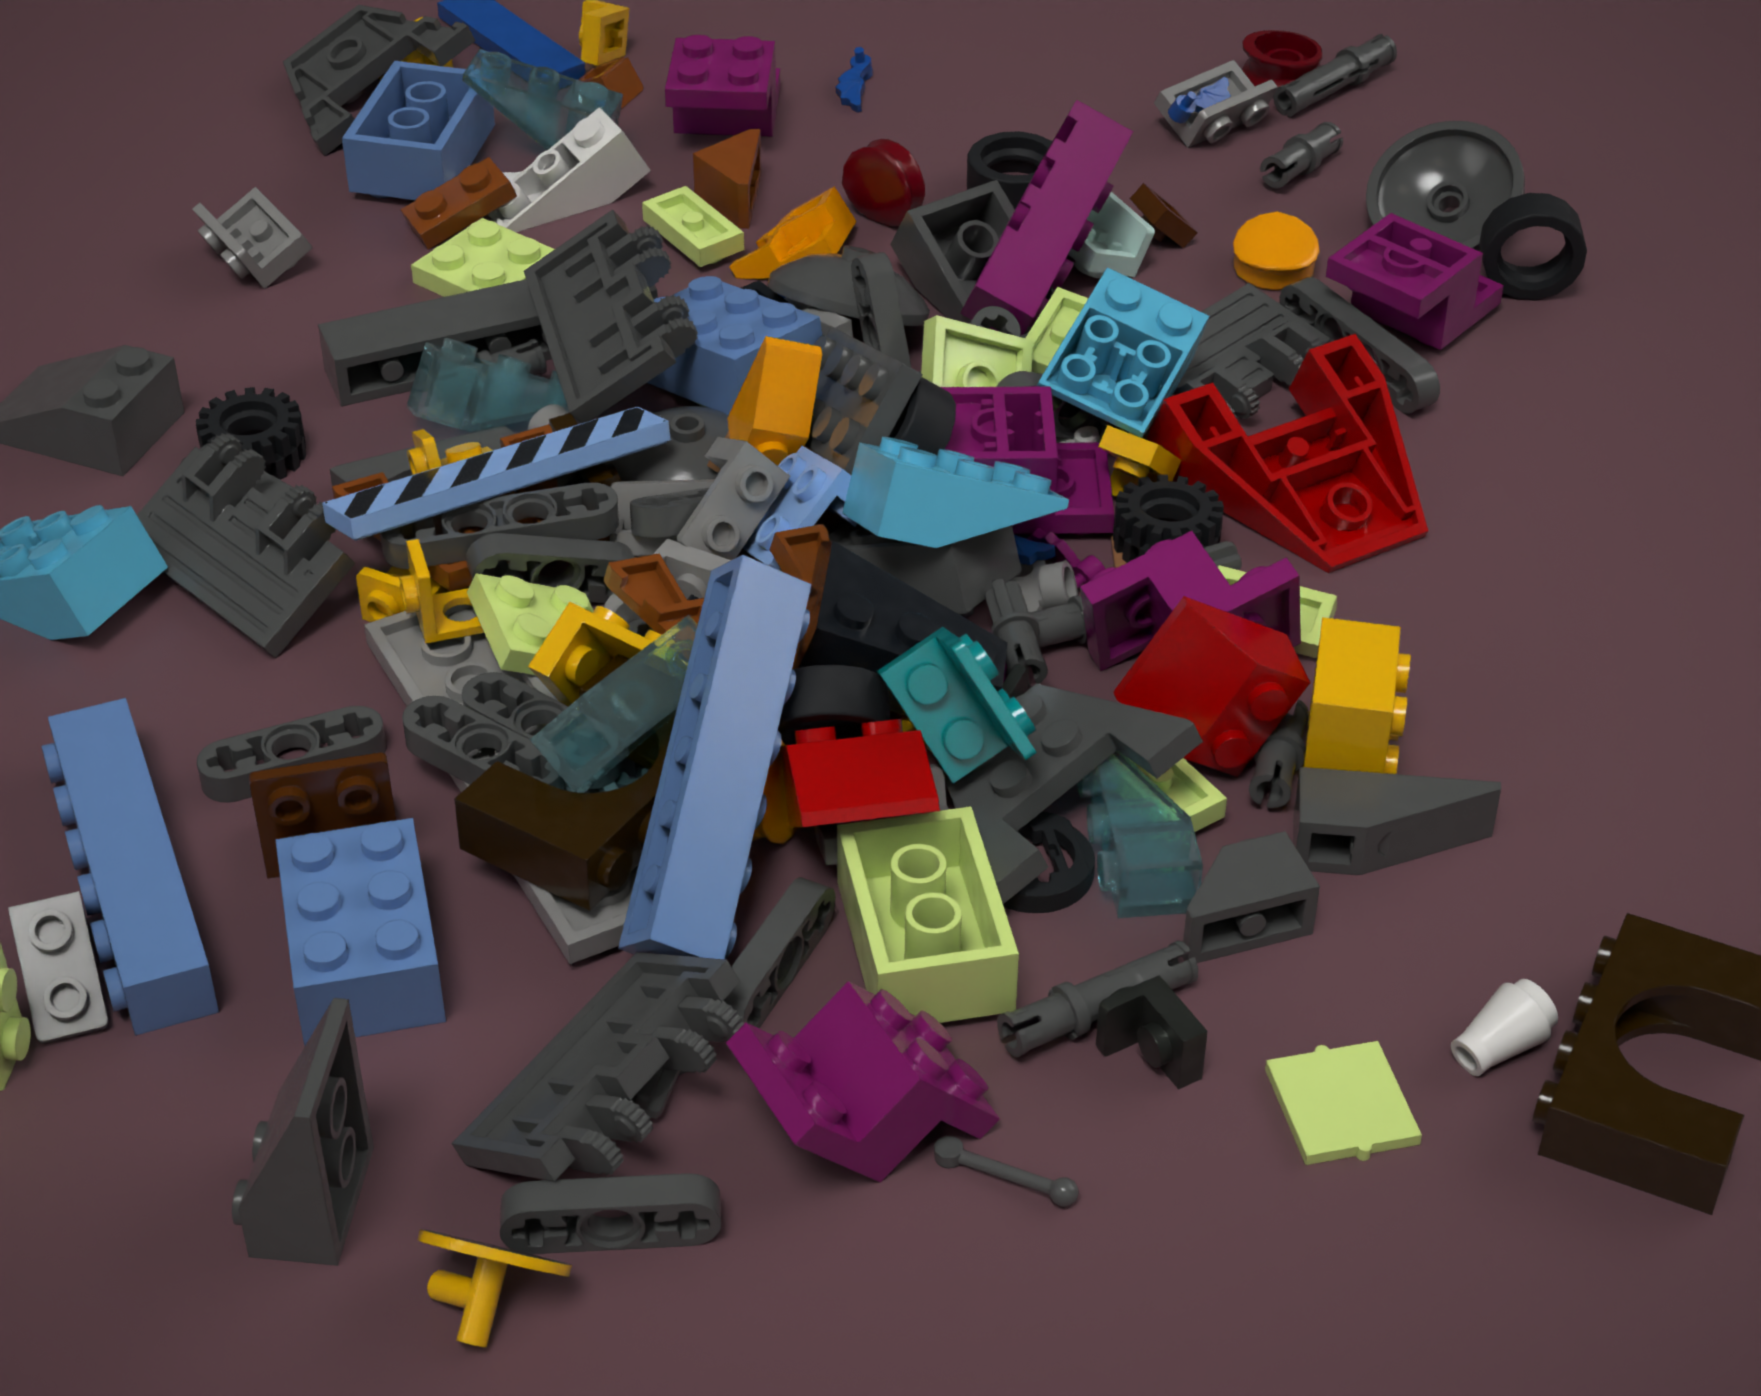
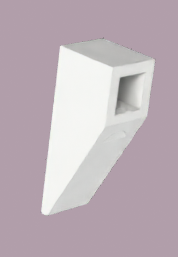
M599 107L588 117L579 121L574 129L550 149L541 153L532 164L512 179L510 183L517 197L488 215L498 225L514 232H520L611 204L651 170L625 133Z

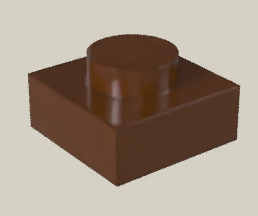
M1143 183L1129 198L1144 214L1141 218L1154 228L1155 233L1153 237L1161 242L1168 236L1182 248H1185L1198 233L1173 205Z

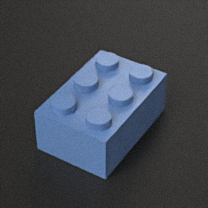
M394 61L342 137L349 192L369 194L375 198L394 197L416 200L424 192L434 190L459 175L467 166L471 165L495 126L490 72Z
M705 276L694 279L688 284V288L675 293L674 296H680L681 299L684 298L685 303H687L689 309V317L687 318L689 321H693L698 332V339L695 340L696 344H693L691 348L685 349V352L675 359L677 363L647 383L729 415L765 336L814 345L818 338L822 336L820 317L797 309L793 304L780 303L758 295L754 290L741 289L722 282L718 277ZM659 297L653 300L654 302H660V298L663 299L665 297Z
M413 818L275 839L293 988L304 1046H306L333 998L349 999L355 1037L446 1022L439 967Z

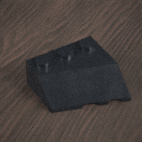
M834 541L821 542L817 551L807 609L810 612V621L807 631L800 641L795 669L815 665H845L860 667L878 673L879 669L941 627H944L959 638L966 633L973 642L977 640L999 672V675L990 680L996 691L1002 689L1008 645L1006 641ZM889 690L890 711L906 716Z

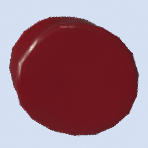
M1263 30L1247 35L1242 41L1243 51L1249 57L1242 71L1254 86L1273 80L1277 87H1280L1321 66V46L1315 40L1299 33L1282 30Z
M889 139L874 140L867 147L853 151L843 166L842 186L854 207L870 220L887 226H899L908 210L920 207L923 204L925 182L920 167L910 151L897 142Z

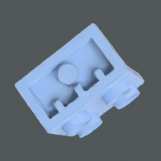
M801 446L796 453L788 455L778 465L790 475V478L742 548L760 562L777 570L781 568L769 550L775 532L814 526L826 509L832 514L836 513L853 527H856L858 524L842 514L851 475L804 446Z

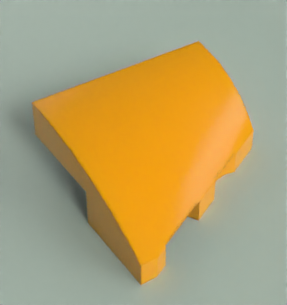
M834 186L791 210L773 229L756 241L758 249L736 259L729 268L736 278L764 279L769 278L770 273L779 266L810 254H837L855 225L856 220Z

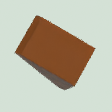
M760 129L746 130L693 153L694 193L735 226L743 229L750 228L762 173Z

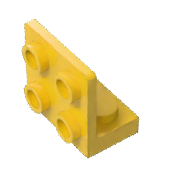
M569 602L528 667L560 703L581 713L579 688L617 654L648 666L681 683L684 682L688 664L678 658L681 649L665 636L648 630L643 637L628 630L629 624L607 608L596 606L594 611L590 612Z

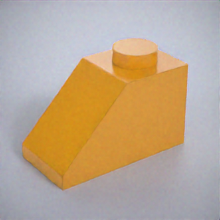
M765 336L727 417L730 439L747 441L777 466L788 455L796 453L801 446H805L810 433L822 360L820 346Z

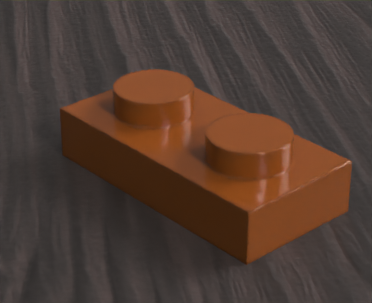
M487 157L477 164L466 167L459 175L434 190L424 192L414 202L400 210L408 225L429 250L516 198L517 195L507 177L491 158Z

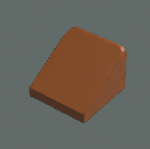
M621 57L593 67L570 86L568 92L571 98L618 110L622 109L642 92L644 87L629 58Z

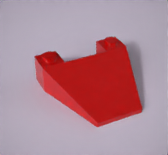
M1356 334L1308 350L1289 387V391L1306 415L1304 417L1247 436L1212 382L1165 398L1146 438L1148 441L1159 444L1181 459L1173 482H1177L1178 476L1188 478V485L1190 486L1194 485L1197 481L1206 484V492L1214 490L1219 495L1218 501L1223 502L1224 513L1327 573L1424 538L1429 531L1386 379Z

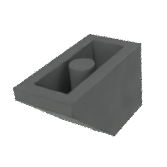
M1286 831L1246 839L1221 848L1186 910L1183 942L1191 951L1182 956L1184 961L1195 957L1197 963L1313 934L1320 886Z

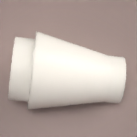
M1520 979L1515 984L1503 983L1466 1030L1451 1042L1452 1053L1457 1062L1467 1072L1474 1076H1480L1490 1067L1548 1041L1551 1037V1028L1558 1023L1557 1009L1547 993L1531 980Z

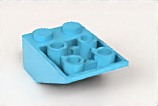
M1107 267L1037 386H1051L1053 396L1142 438L1154 422L1163 400L1173 395L1189 367L1210 316Z
M882 437L880 447L859 442L842 514L876 536L939 548L1067 509L1069 499L1049 490L1052 480L1030 474V469L1018 465L995 461L994 467L974 462V457L959 452L939 449L938 455L917 449L918 445L895 438Z
M97 505L86 509L80 514L67 515L65 511H59L42 520L32 521L29 516L21 517L0 530V619L49 640L89 636L167 569L168 566L132 506L105 510L102 505Z

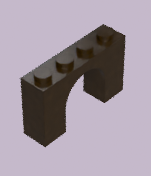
M617 654L579 688L581 714L613 730L620 741L621 756L642 765L649 771L638 780L618 789L598 793H578L553 787L496 761L454 798L460 849L591 911L611 890L619 889L627 880L630 872L639 864L683 683Z
M1627 913L1617 939L1604 935L1592 969V975L1601 978L1598 986L1585 982L1581 990L1572 1021L1582 1025L1579 1033L1566 1030L1562 1037L1553 1066V1071L1562 1074L1560 1081L1555 1083L1545 1080L1539 1094L1532 1119L1533 1122L1545 1125L1538 1155L1712 1215L1731 1161L1744 1115L1669 1090L1650 1081L1630 1065L1619 1046L1630 1039L1647 1034H1676L1761 1061V955Z

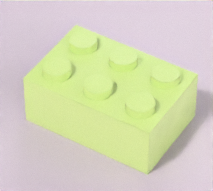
M972 807L837 825V883L866 990L876 995L883 989L898 999L909 1013L916 1016L923 1010L933 1016L939 1023L997 1015L1016 1010L1019 953Z

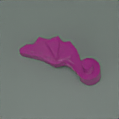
M1038 528L1027 538L1030 541L1055 546L1056 557L1049 560L1052 563L1065 560L1069 562L1074 572L1077 589L1088 583L1097 573L1105 569L1102 562L1093 555H1088L1080 561L1063 539H1059L1052 531L1047 533Z

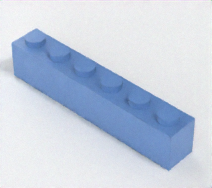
M741 555L723 564L710 573L618 949L631 954L643 952L726 959L736 941L737 926L733 922L739 895L747 886L752 872V861L748 856L754 830L761 823L767 807V798L763 791L769 767L775 761L781 747L782 738L778 727L783 705L791 696L796 682V673L792 667L797 645L804 637L810 621V612L806 609L812 585L745 555Z
M126 698L49 716L48 721L54 743L42 745L41 748L51 784L60 781L65 783L63 786L53 788L62 826L75 823L77 826L76 829L65 831L74 870L87 867L89 869L88 874L77 876L86 914L90 916L101 913L102 920L90 923L100 963L110 960L115 962L116 967L103 970L113 1012L125 1008L128 1009L135 1036L219 1013L208 960Z

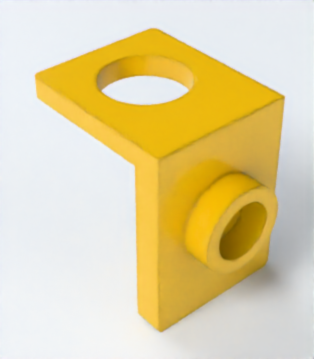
M419 539L406 541L410 575L399 577L401 595L406 614L416 612L425 644L484 633L477 616L466 621H454L444 615L448 609L457 605L472 606L467 595L469 588L432 595L430 573Z

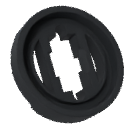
M1048 812L1039 813L1017 831L1023 837L1031 839L1032 844L1043 843L1046 853L1051 858L1054 872L1049 873L1048 882H1041L1036 877L1005 902L1003 906L1024 913H1049L1067 908L1078 902L1088 892L1094 878L1095 855L1088 839L1072 826L1070 820ZM1060 846L1066 849L1073 859V865L1069 869Z

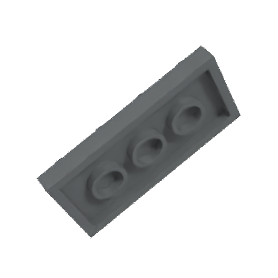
M831 326L827 336H821L814 343L815 346L821 347L822 360L810 433L805 445L852 475L859 442L880 447L882 437H889L923 374Z

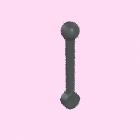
M942 1137L935 1143L934 1157L936 1163L941 1167L954 1168L962 1164L1049 1194L1053 1203L1058 1206L1066 1207L1072 1205L1077 1200L1079 1194L1078 1187L1075 1181L1068 1177H1061L1054 1181L964 1150L963 1143L956 1137Z

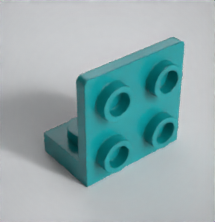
M941 627L877 671L914 728L921 730L924 743L952 783H955L1008 746L1025 761L1037 753L1027 736L1036 731L1033 722L1014 696L1010 698L1003 688L996 691L990 680L999 675L996 666L977 640L973 642L966 633L959 638L946 628Z

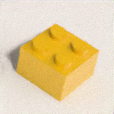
M1322 617L1303 767L1388 774L1397 773L1399 746L1388 745L1389 740L1398 741L1399 736H1403L1407 697L1395 696V692L1406 693L1411 654L1399 653L1401 627Z

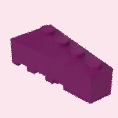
M1076 99L1041 160L960 314L972 320L981 309L997 306L1008 310L1014 315L1020 326V336L1024 335L1028 327H1033L1049 301L1045 296L1050 287L1054 290L1057 287L1061 288L1074 262L1066 259L1071 249L1077 252L1080 251L1094 223L1087 220L1091 210L1099 213L1110 195L1114 185L1107 182L1134 131ZM990 327V328H989V329H991V330L998 331V330H996V329L993 328V327Z

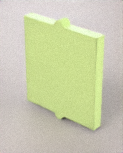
M1378 1041L1329 1049L1325 1045H1318L1315 1048V1052L1266 1060L1265 1071L1305 1165L1355 1156L1359 1160L1366 1161L1370 1158L1371 1153L1420 1145L1422 1134Z

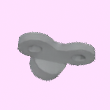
M1037 560L1032 565L1020 563L1022 571L1010 580L1016 581L1020 585L1028 612L1068 604L1070 597L1078 595L1074 572L1066 560L1047 565L1044 560Z

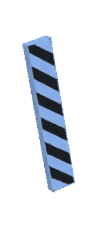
M640 407L627 409L323 502L325 523L357 541L665 444L671 440L669 421Z

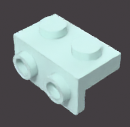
M1111 192L1099 213L1091 210L1087 220L1094 223L1080 251L1077 252L1071 249L1068 254L1075 260L1074 266L1088 276L1101 278L1108 267L1125 276L1135 277L1155 230Z

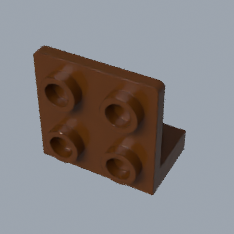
M382 752L254 771L249 774L251 796L267 879L280 877L275 839L396 820L387 756Z

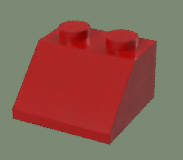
M1183 596L1113 693L1116 700L1122 704L1185 718L1193 722L1203 742L1184 758L1238 777L1309 686L1310 680L1287 634Z
M902 719L861 723L863 737L836 739L835 726L795 731L796 744L780 747L789 827H809L940 811L938 794L921 730L903 732Z

